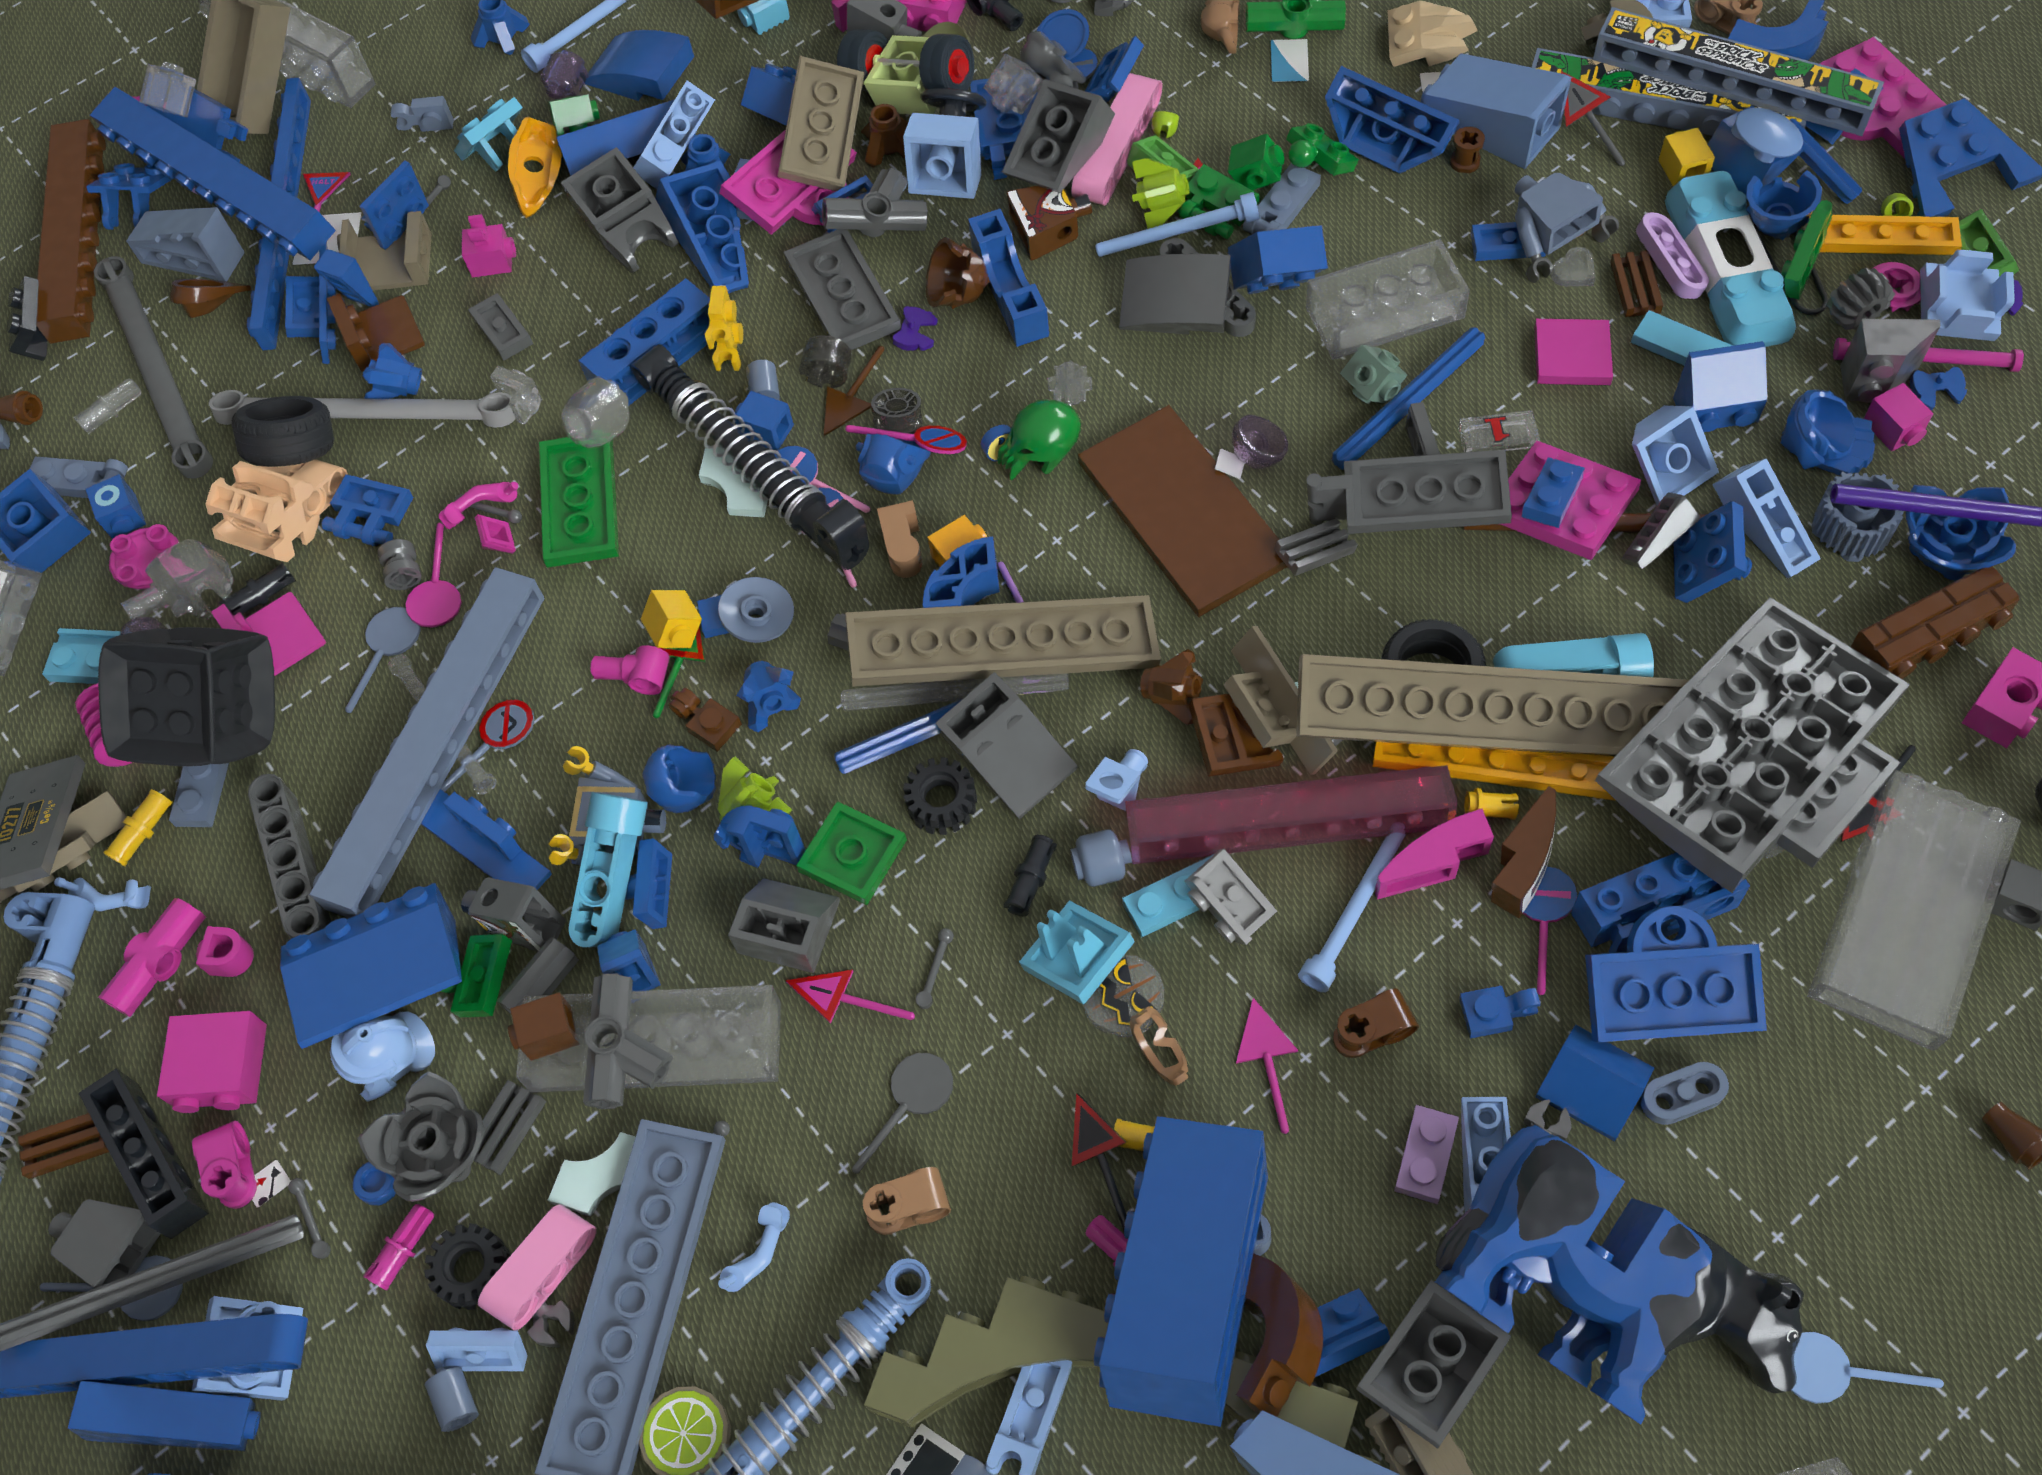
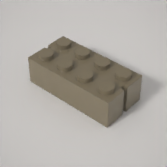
M211 0L197 90L232 109L229 119L248 128L247 134H269L290 7L276 0Z

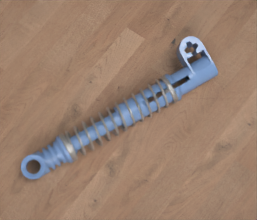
M909 1258L898 1260L888 1270L885 1278L877 1285L880 1291L877 1293L873 1290L869 1294L872 1297L871 1301L866 1298L862 1301L865 1307L863 1310L857 1307L854 1311L845 1312L842 1317H839V1320H836L840 1339L837 1341L829 1334H824V1339L831 1349L824 1354L817 1348L811 1347V1352L818 1360V1363L812 1368L804 1361H799V1367L806 1376L799 1381L792 1375L786 1374V1380L793 1388L789 1395L778 1388H773V1393L780 1402L777 1408H773L766 1402H761L760 1407L762 1411L756 1418L748 1416L747 1421L749 1425L744 1431L735 1430V1441L731 1445L722 1444L723 1454L718 1459L709 1458L710 1468L705 1473L696 1472L695 1475H770L769 1471L775 1464L783 1466V1455L788 1450L792 1452L797 1451L794 1443L798 1439L792 1432L795 1430L801 1436L809 1437V1432L802 1421L808 1417L817 1424L822 1423V1419L815 1410V1407L820 1403L829 1410H834L835 1406L827 1394L834 1390L841 1396H847V1391L840 1381L843 1376L853 1382H860V1378L853 1365L857 1362L867 1369L872 1368L869 1358L873 1361H878V1358H881L884 1351L886 1352V1342L890 1339L887 1332L890 1331L894 1334L897 1331L894 1325L898 1323L902 1326L905 1322L902 1317L904 1314L910 1317L917 1308L926 1303L931 1292V1281L926 1267L919 1261ZM908 1273L915 1274L921 1280L919 1290L909 1296L902 1295L896 1289L898 1279Z

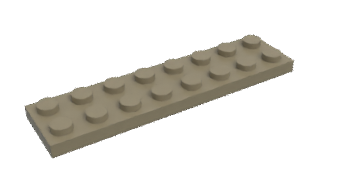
M1149 595L846 612L845 616L852 687L988 678L994 672L999 677L1144 669L1158 666L1161 662Z

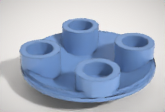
M1765 108L1743 110L1737 116L1731 129L1732 134L1754 149L1755 157L1765 163H1771L1775 158L1793 156L1800 151L1803 145L1802 134L1792 121L1775 111Z

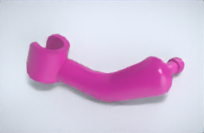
M501 482L476 485L456 501L448 504L439 513V519L447 529H452L465 519L461 512L481 500L513 502L517 498L518 483Z

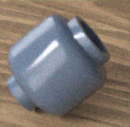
M1110 829L1082 835L1076 840V848L1070 849L1077 879H1084L1085 883L1090 887L1123 879L1126 872L1125 864L1132 863L1127 840L1119 841L1117 835Z

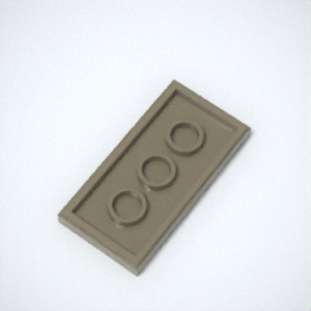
M799 56L777 177L832 191H838L845 187L864 72Z

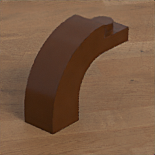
M1253 1253L1244 1306L1252 1314L1265 1318L1266 1332L1261 1350L1236 1395L1258 1415L1263 1410L1277 1417L1283 1405L1287 1402L1296 1381L1309 1387L1311 1386L1321 1360L1323 1327L1319 1311L1311 1297L1279 1265Z

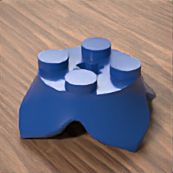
M1914 485L1911 492L1947 496L1942 489L1934 486ZM1979 487L1968 490L1959 496V498L2009 503L2003 487ZM1905 511L1910 532L1908 537L1910 552L1917 556L1926 566L1940 572L1949 580H1959L1965 574H1971L1981 568H1988L2003 563L2015 554L2016 544L2011 537L2004 536L2008 523Z

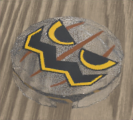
M1124 955L1083 1007L1087 1018L1098 1030L1106 1034L1108 1032L1118 1037L1129 1038L1133 1036L1129 1024L1132 1016L1148 1006L1156 1009L1161 1015L1164 1007L1165 988L1160 974L1149 962L1135 955ZM1151 1017L1140 1026L1142 1033L1155 1024Z

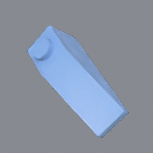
M1767 459L1742 466L1712 484L1723 505L1734 501L1743 506L1744 533L1786 578L1794 576L1821 559Z

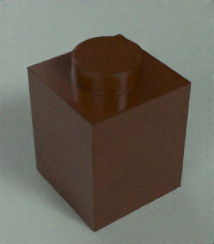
M560 992L510 1008L513 1024L508 1025L510 1041L514 1049H521L530 1061L580 1045L572 1008Z

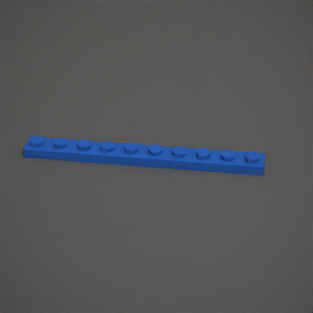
M299 78L286 79L285 92L281 94L282 112L281 116L277 119L279 132L278 139L274 141L275 159L274 164L270 166V174L273 184L297 198L311 100ZM264 237L259 240L260 258L259 264L255 266L256 285L255 290L251 292L252 311L251 317L247 318V329L250 336L256 339L262 350H274L277 345L289 253L278 245V240L271 243Z

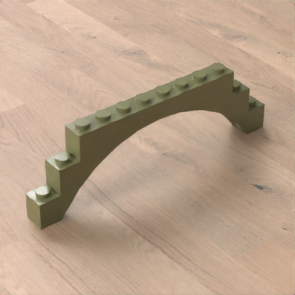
M1020 1276L1019 1281L1007 1277L989 1329L984 1328V1320L971 1314L960 1312L958 1318L946 1314L927 1367L922 1365L924 1359L914 1353L899 1349L896 1356L884 1351L864 1406L872 1414L913 1428L966 1393L1011 1376L1019 1375L1021 1368L1025 1366L1070 1360L1072 1361V1367L1100 1369V1367L1094 1365V1352L1098 1337L1105 1338L1108 1323L1104 1320L1105 1307L1102 1311L1088 1306V1300L1085 1297L1070 1291H1062L1061 1296L1045 1291L1046 1285L1031 1277ZM1235 1351L1224 1411L1243 1424L1246 1420H1254L1258 1416L1254 1410L1236 1395L1256 1357ZM1296 1381L1287 1402L1283 1405L1277 1417L1345 1449L1358 1401L1349 1398L1350 1392L1334 1384L1323 1383L1322 1388L1314 1385L1309 1387ZM1359 1455V1456H1361V1457H1363V1458H1365V1459H1367V1460H1370V1461H1372V1462H1374V1463L1380 1465V1463L1377 1462L1376 1460H1373V1459H1371V1458H1369V1457H1366V1456H1363V1455Z

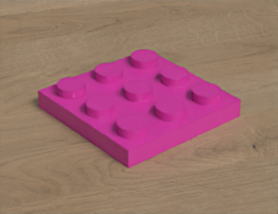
M1536 440L1508 479L1512 514L1511 523L1501 525L1592 560L1639 491L1641 479ZM1548 457L1585 468L1583 479L1559 528L1522 517L1523 506Z

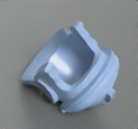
M407 1011L399 1012L394 1016L382 1015L334 1035L331 1041L330 1055L332 1064L341 1077L354 1084H366L364 1091L360 1095L368 1102L391 1091L396 1087V1081L410 1070L417 1072L430 1066L435 1056V1044L425 1023L416 1014Z

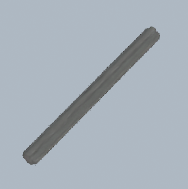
M291 1215L0 1323V1352L300 1240L304 1236L302 1223L297 1215Z

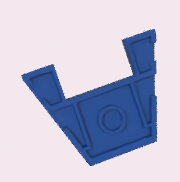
M1966 98L1908 119L1899 128L1907 168H1911L1914 184L1911 186L1913 198L1918 199L1920 208L1917 216L1945 217L1949 215L1955 207L1939 181L1991 161L1996 163L2011 190L2038 181L2042 177V167Z

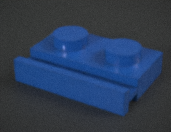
M1135 36L1129 44L1124 42L1105 53L1085 91L1101 96L1105 102H1108L1119 92L1144 47L1140 40Z
M1359 1288L1317 1307L1323 1327V1349L1316 1376L1388 1343L1390 1340L1386 1325L1381 1323L1378 1314Z

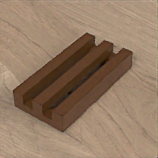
M1640 251L1639 256H1635L1634 252H1626V256L1622 258L1620 253L1612 254L1610 264L1625 317L1646 315L1649 310L1657 314L1661 313L1663 302L1648 251ZM1638 266H1640L1650 305H1648ZM1623 267H1628L1639 307H1634Z
M89 1113L18 1137V1143L23 1147V1151L20 1152V1160L25 1162V1166L21 1167L22 1176L28 1179L109 1152ZM97 1137L99 1139L98 1142L37 1162L38 1157L76 1147L79 1143Z

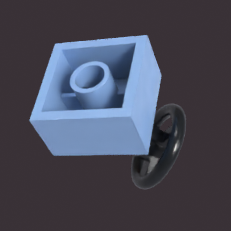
M950 88L926 89L922 91L920 98L924 103L940 108L939 115L911 114L903 136L909 194L974 199L982 175L978 118L965 117L966 111L983 109L987 104L986 99L977 93Z

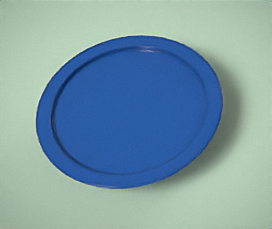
M1062 9L1051 13L1041 22L1037 31L1043 32L1049 40L1057 41L1067 53L1063 57L1067 60L1076 57L1084 49L1089 38V24L1086 18L1080 12L1072 9Z

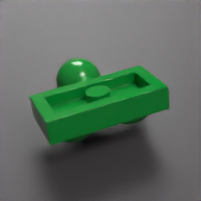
M1308 123L1303 126L1292 127L1286 138L1292 144L1288 152L1289 160L1294 166L1299 168L1307 167L1315 161L1335 176L1353 172L1359 161L1358 158L1349 152V148L1346 145L1333 141L1325 135L1324 129L1316 124Z
M504 934L470 936L463 965H460L462 982L441 990L443 993L455 992L450 1010L451 1013L458 1017L493 1016L512 943L510 938Z

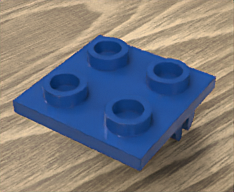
M404 160L360 205L364 214L361 219L366 222L364 225L373 232L380 247L384 250L394 241L398 240L406 230L408 212L421 211L423 214L429 206L409 162Z
M132 163L115 165L114 170L109 173L98 175V180L86 187L88 193L101 194L103 207L102 223L106 230H113V227H118L119 190L131 191L134 209L133 224L136 227L143 214L149 211L150 193L172 179L161 173L155 167V164L152 167L147 165L144 168H135Z

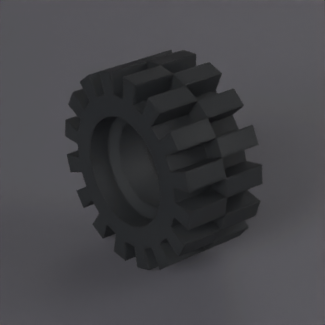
M941 757V763L938 765L935 764L934 758L928 759L929 767L924 768L922 763L915 766L917 774L910 771L907 776L908 783H904L903 788L905 793L904 799L911 820H915L916 826L920 829L925 826L927 833L934 834L935 828H939L940 835H947L946 828L952 826L954 832L959 831V822L967 825L970 822L969 814L974 815L976 812L977 794L973 777L970 776L969 770L966 767L961 769L960 762L956 760L953 761L952 765H949L948 758ZM946 785L954 789L956 792L953 802L946 806L933 807L926 802L928 791L936 786Z
M469 1223V1227L466 1228L460 1224L454 1226L455 1233L452 1234L446 1230L440 1234L444 1238L441 1244L434 1241L430 1248L436 1252L434 1256L426 1255L425 1263L430 1266V1269L424 1270L425 1278L431 1281L428 1284L431 1291L436 1293L445 1302L458 1309H461L463 1306L467 1310H476V1304H478L483 1288L511 1254L509 1249L504 1246L505 1243L484 1226L481 1228L477 1224ZM468 1251L480 1252L484 1259V1266L480 1275L471 1282H458L454 1276V1265L458 1258Z

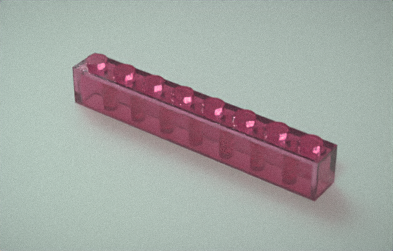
M1444 765L1312 781L1303 780L1294 783L1261 785L1232 790L1224 789L1197 794H1181L1179 796L1152 799L1144 798L1126 801L1125 807L1132 864L1211 856L1220 849H1225L1229 854L1388 836L1393 833L1407 834L1430 831L1456 817L1458 801L1448 766Z

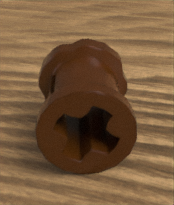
M1463 127L1455 132L1453 138L1455 151L1452 153L1450 165L1455 171L1459 173H1472L1479 168L1481 159L1479 150L1485 142V136L1481 130L1475 127Z

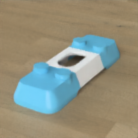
M1725 171L1711 172L1681 179L1668 191L1665 205L1674 226L1709 277V284L1705 290L1710 299V310L1723 340L1733 346L1763 341L1765 347L1788 342L1795 333L1796 324L1792 308L1783 291L1784 278L1779 272L1774 271L1750 216L1746 211V195L1737 190L1731 175ZM1732 228L1742 233L1753 256V262L1750 265L1736 267L1727 262L1716 239V233L1719 230Z

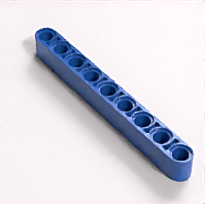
M269 1314L27 1341L0 1352V1398L78 1391L80 1381L133 1386L299 1369L302 1364L308 1318L293 1314Z

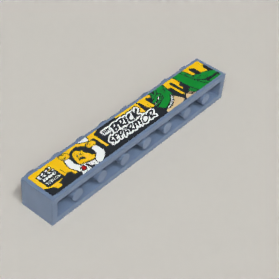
M1614 7L1611 8L1599 33L1593 57L1594 61L1859 136H1863L1884 84L1880 80Z
M1537 48L1532 68L1556 73L1563 71L1610 96V99L1592 110V113L1596 115L1684 131L1699 128L1701 134L1713 136L1723 119L1753 106L1594 61L1592 57ZM1779 113L1789 120L1791 118L1796 119L1805 128L1806 120Z

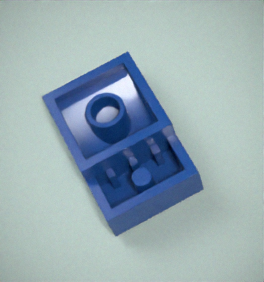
M635 30L617 35L585 77L586 81L584 84L639 101L643 94L664 100L694 58L690 39L687 36L657 30Z

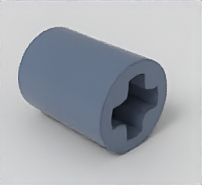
M768 360L751 362L746 368L749 392L753 391L780 401L774 363Z
M445 1367L438 1368L436 1370L437 1374L425 1382V1388L441 1431L450 1432L471 1423L478 1417L479 1413L462 1368L454 1367L446 1370Z

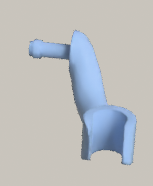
M61 877L56 878L54 881L57 887L69 890L68 895L81 897L92 902L95 905L96 911H105L124 906L136 909L146 908L149 903L151 886L138 887V882L133 879L126 882L125 892L111 895L99 893L83 878H77L73 883Z
M772 1202L760 1209L758 1223L765 1226L760 1244L751 1256L722 1270L720 1280L718 1281L721 1289H725L728 1292L740 1290L771 1263L780 1232L784 1230L790 1218L787 1207Z

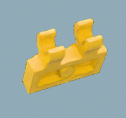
M712 286L708 308L710 323L705 332V339L709 349H714V342L717 341V347L712 356L716 371H721V365L726 360H731L734 371H739L741 360L737 351V345L743 342L742 323H737L736 303L734 300H730L726 286Z

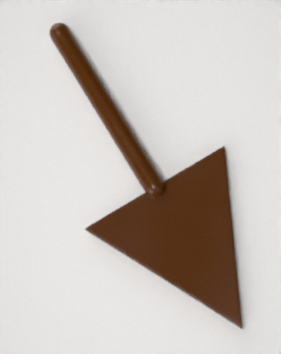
M883 346L877 348L847 394L827 386L824 436L872 407L871 403L853 396L884 352Z

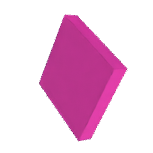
M1536 319L1534 330L1537 384L1611 385L1613 368L1609 320Z

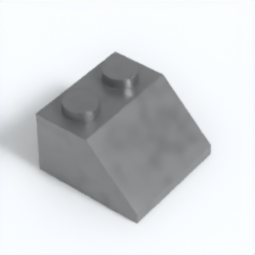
M1862 319L1840 365L1845 401L1870 403L1873 398L1909 380L1912 374L1919 369L1941 326L1940 320Z

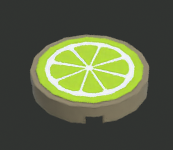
M695 1386L676 1387L662 1393L649 1406L639 1440L643 1459L658 1475H695L696 1472L705 1473L710 1468L709 1458L718 1459L723 1454L722 1444L730 1445L731 1424L726 1409L711 1393Z

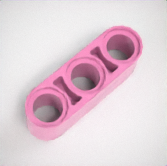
M562 1204L554 1206L488 1281L479 1296L478 1306L512 1330L521 1329L586 1253L595 1238L597 1228Z

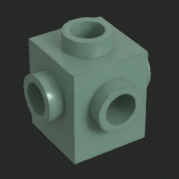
M1362 344L1340 372L1354 387L1352 390L1353 394L1365 403L1372 401L1386 404L1387 401L1393 399L1401 389V383L1407 376L1398 366L1400 360L1394 354L1385 349L1381 350L1377 347Z

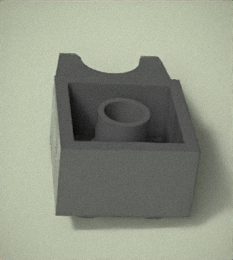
M617 147L561 182L576 212L603 247L631 273L640 269L634 255L637 247L644 241L659 240L671 248L678 244L675 234L651 189Z

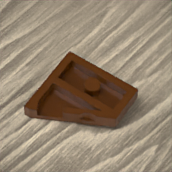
M1229 694L1195 698L1189 703V710L1208 777L1280 766L1283 762V755L1278 749L1273 751L1270 747H1262L1253 735L1252 729L1240 710L1234 705L1233 699Z

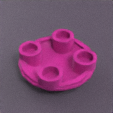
M160 524L153 525L150 528L138 529L127 535L120 534L114 537L110 543L112 553L109 559V569L113 578L124 587L145 589L159 585L176 572L182 559V547L178 539L164 525Z

